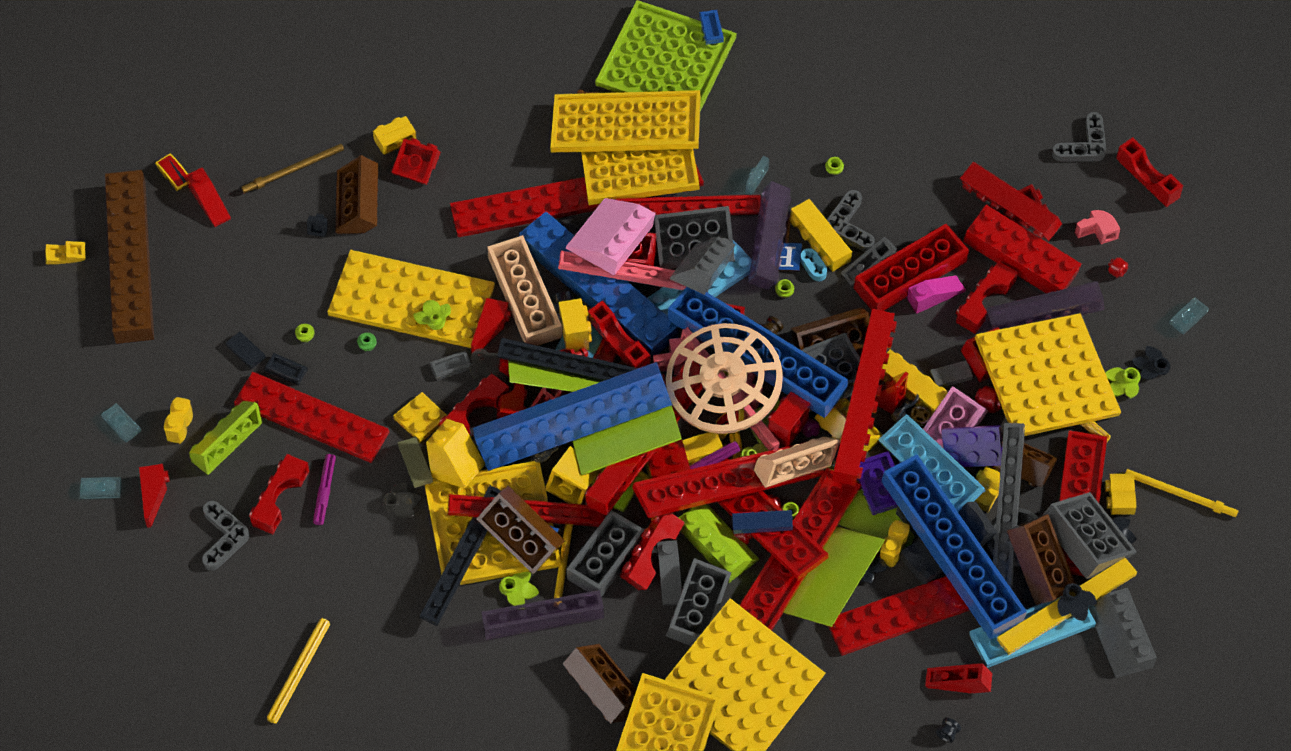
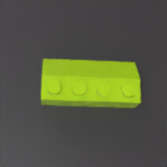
M243 401L236 405L226 418H222L212 431L206 433L204 439L199 444H195L189 452L191 462L209 475L262 424L258 404L256 402Z
M709 505L692 507L679 517V519L685 522L680 532L713 566L731 572L728 583L759 561V558L746 544L733 535L730 527Z

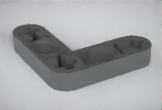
M1091 112L1087 115L1085 123L1087 142L1057 143L1053 147L1052 156L1056 161H1101L1104 159L1106 142L1103 118L1099 113ZM1092 120H1095V122H1097L1096 127H1093L1094 125ZM1098 134L1101 138L1096 140L1091 135ZM1081 149L1084 154L1077 155L1074 150Z
M850 190L845 194L827 221L830 225H834L838 219V224L833 229L842 240L856 249L866 252L874 245L875 239L871 234L849 223V220L862 202L861 193L857 190ZM857 198V200H853L850 206V199ZM845 209L849 214L843 216L839 214V211ZM852 231L855 233V236L847 237L845 233Z
M209 501L203 507L204 516L225 534L202 558L204 567L207 570L214 571L222 566L248 541L249 532L242 522L218 502ZM209 509H216V513L219 515L218 518L215 513H209ZM224 519L232 521L229 526H222L221 522ZM237 532H239V533H242V532H243L244 536H240V535L237 536L236 533H237ZM223 544L231 545V549L228 551L220 549ZM210 558V559L213 560V559L215 558V561H216V562H215V563H213V562H210V563H209V562H208V559Z

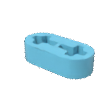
M809 248L803 250L801 253V264L814 281H823L827 276L826 265L815 250ZM815 267L819 272L822 271V274L815 273Z

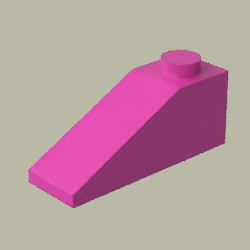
M957 276L930 279L909 287L907 300L917 314L965 292L966 289Z

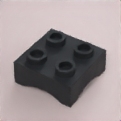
M967 502L962 507L959 515L983 548L997 533L996 529L977 502Z
M921 539L901 550L899 558L923 584L932 582L944 573Z

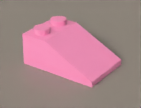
M952 386L923 430L943 448V428L978 427L988 410Z

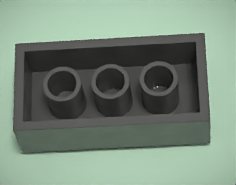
M611 510L568 566L567 580L596 598L601 599L622 571L625 563L632 557V550L640 543L644 529Z
M694 558L670 621L666 637L692 646L717 615L731 572Z

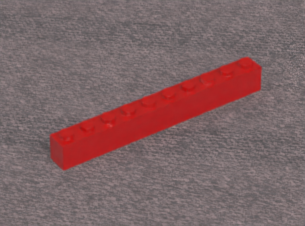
M872 309L832 481L855 486L856 480L861 479L863 468L860 467V463H865L867 451H864V446L869 445L871 435L867 433L868 429L873 428L875 418L871 416L872 412L876 413L878 402L875 399L876 396L880 397L882 389L879 381H884L886 369H883V364H888L890 355L886 351L887 348L891 349L893 337H890L891 332L895 333L897 321H894L895 313Z
M692 361L689 377L699 375L702 365ZM685 363L680 367L676 377H672V383L683 379ZM702 383L690 385L694 394L698 396L703 389ZM685 387L674 390V394L679 404L686 411L693 401L688 396ZM673 407V411H674V414H675V418H676V421L678 422L679 419L681 418V416L677 413V411H676L675 408ZM656 449L607 466L603 472L598 474L596 482L592 487L589 486L586 490L587 506L607 516L655 453Z

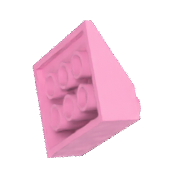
M605 198L568 243L566 249L615 275L652 228L655 213L640 204Z

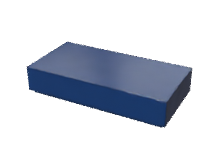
M717 10L699 12L706 45L724 42Z

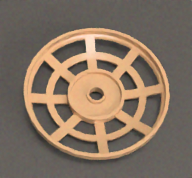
M727 323L704 327L684 339L671 356L666 374L667 391L677 413L685 421L698 429L723 434L747 429L762 420L777 402L783 381L781 362L772 344L764 336L751 328ZM719 329H738L746 331L750 335L744 341L732 337H720ZM711 331L713 339L700 344L693 351L684 348L695 337ZM757 338L761 340L769 349L774 362L762 363L759 354L750 345ZM721 343H733L739 345L734 353L723 352ZM714 344L715 354H712L707 359L698 354L704 348ZM748 350L757 364L745 365L740 357ZM678 354H681L688 358L683 369V379L672 383L673 365ZM692 361L702 365L699 375L689 377ZM776 370L775 387L771 397L768 399L760 393L764 382V371ZM721 371L729 373L728 377L724 379L719 378L718 374ZM758 371V380L753 388L746 383L747 373ZM702 383L706 391L701 399L694 394L690 385ZM685 387L688 396L696 404L691 415L679 404L674 390ZM741 390L749 394L743 401L733 405L732 396ZM712 396L724 398L725 406H713L707 403ZM754 399L764 405L752 417L737 423L735 411L746 407ZM703 409L714 413H727L729 424H710L698 420V417Z

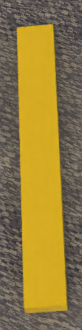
M1123 558L1080 585L1082 590L1090 591L1098 600L1135 577L1137 571L1126 558ZM1074 592L1069 593L1070 596H1076ZM1059 599L997 637V641L1008 655L1072 616L1071 613L1063 617L1059 614L1057 607Z

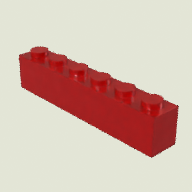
M974 161L960 177L964 184L962 187L969 193L973 191L981 201L985 202L987 200L996 211L1002 210L1007 218L1012 221L1014 219L1017 220L1020 226L1025 229L1029 228L1033 231V234L1041 239L1044 238L1049 241L1062 225L1058 216Z

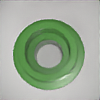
M363 333L358 337L357 344L363 351H371L376 346V337L371 333Z

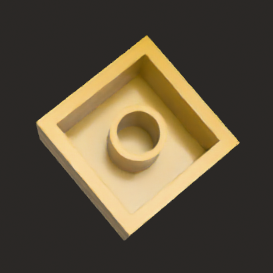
M581 298L559 302L560 323L562 325L565 348L574 349L575 352H578L580 348L589 350V343L592 342V329L587 318V306L582 304Z

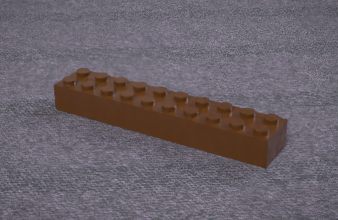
M143 171L105 173L112 326L115 342L120 344L154 340L146 186Z

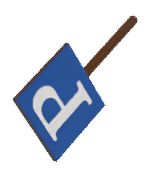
M790 214L787 216L785 243H770L768 270L800 271L802 243H788Z

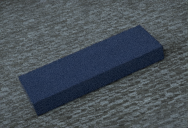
M792 510L732 514L734 534L793 530Z

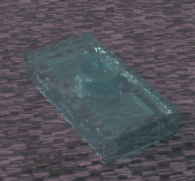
M763 156L756 168L751 169L749 179L746 182L745 193L753 195L769 169V158Z
M1194 297L1170 319L1169 323L1184 335L1208 313L1209 308Z
M117 403L101 414L102 418L125 442H128L141 432V428Z

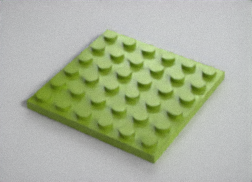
M637 0L595 81V85L616 93L700 90L701 111L733 46L737 33L721 28L724 42L706 45L699 20Z

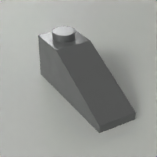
M883 237L844 269L841 274L850 286L854 287L857 275L895 254L898 250L892 242Z
M677 540L658 542L657 558L663 606L677 605L682 591Z

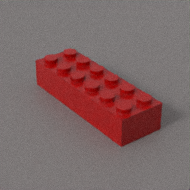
M985 205L974 220L963 240L964 243L996 263L1000 261L1018 272L1017 276L1059 301L1074 280L1082 263L988 205Z
M944 224L857 275L854 281V290L871 310L884 311L908 297L909 287L925 280L940 278L967 262L969 249L947 224Z

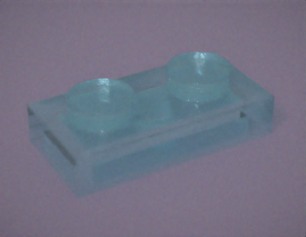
M121 477L81 478V499L120 498Z

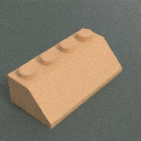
M821 437L811 439L803 444H796L784 450L780 449L769 455H762L757 459L754 471L766 488L830 467L840 441L835 438Z

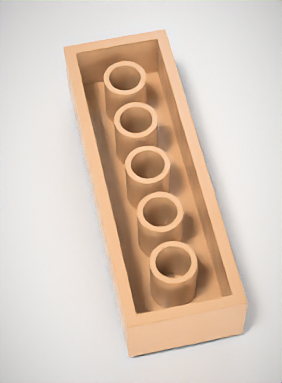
M523 235L488 246V259L504 297L509 303V309L512 311V316L523 342L539 346L560 339L562 337V325Z

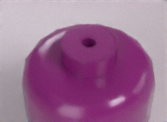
M808 417V421L801 432L806 437L817 436L820 430L819 423L813 418Z

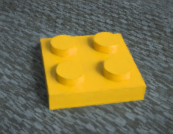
M421 392L394 414V419L421 443L439 428V422L446 414Z

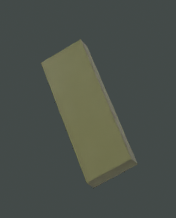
M414 437L398 442L399 450L414 488L432 483L433 478L417 438Z

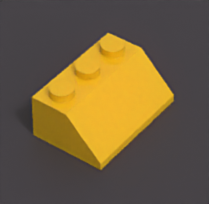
M846 398L840 399L825 418L819 414L815 416L819 426L827 430L832 435V438L839 439L840 442L850 404ZM874 426L872 429H868L867 434H870L871 437L869 445L864 446V451L868 452L879 443V439L883 436Z

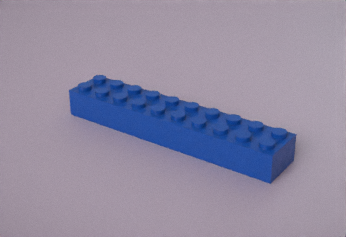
M544 212L519 233V236L523 235L532 257L587 305L593 308L603 300L615 314L618 323L632 340L639 341L650 354L651 360L653 355H658L669 346V339L678 338V326L670 322L665 313L626 280L558 269L560 252H571L566 249V246L574 235L548 212Z
M686 287L668 308V320L683 330L688 327L692 333L704 327L724 323L746 326L760 333L772 344L779 356L783 374L781 391L787 395L793 392L808 401L810 409L823 418L830 413L847 392L848 379L708 292L704 295ZM719 329L720 337H732L744 341L750 335V333L738 329ZM711 331L696 337L702 342L713 339ZM757 338L750 346L757 351L762 359V363L774 362L769 349ZM721 343L723 352L734 353L739 345L733 343ZM748 350L740 357L745 365L757 364ZM776 370L764 371V381L774 387ZM758 371L752 372L753 374L758 376Z
M655 362L474 427L473 431L476 443L489 471L671 406L672 403L658 364Z
M915 455L884 471L883 485L989 639L991 640L1024 621L1027 613L1026 609L920 457Z

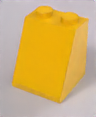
M446 419L426 442L433 479L466 488L485 465L482 456L462 423Z
M569 447L552 469L545 490L567 503L582 504L586 498V490L596 482V478L603 468L581 475L575 449Z

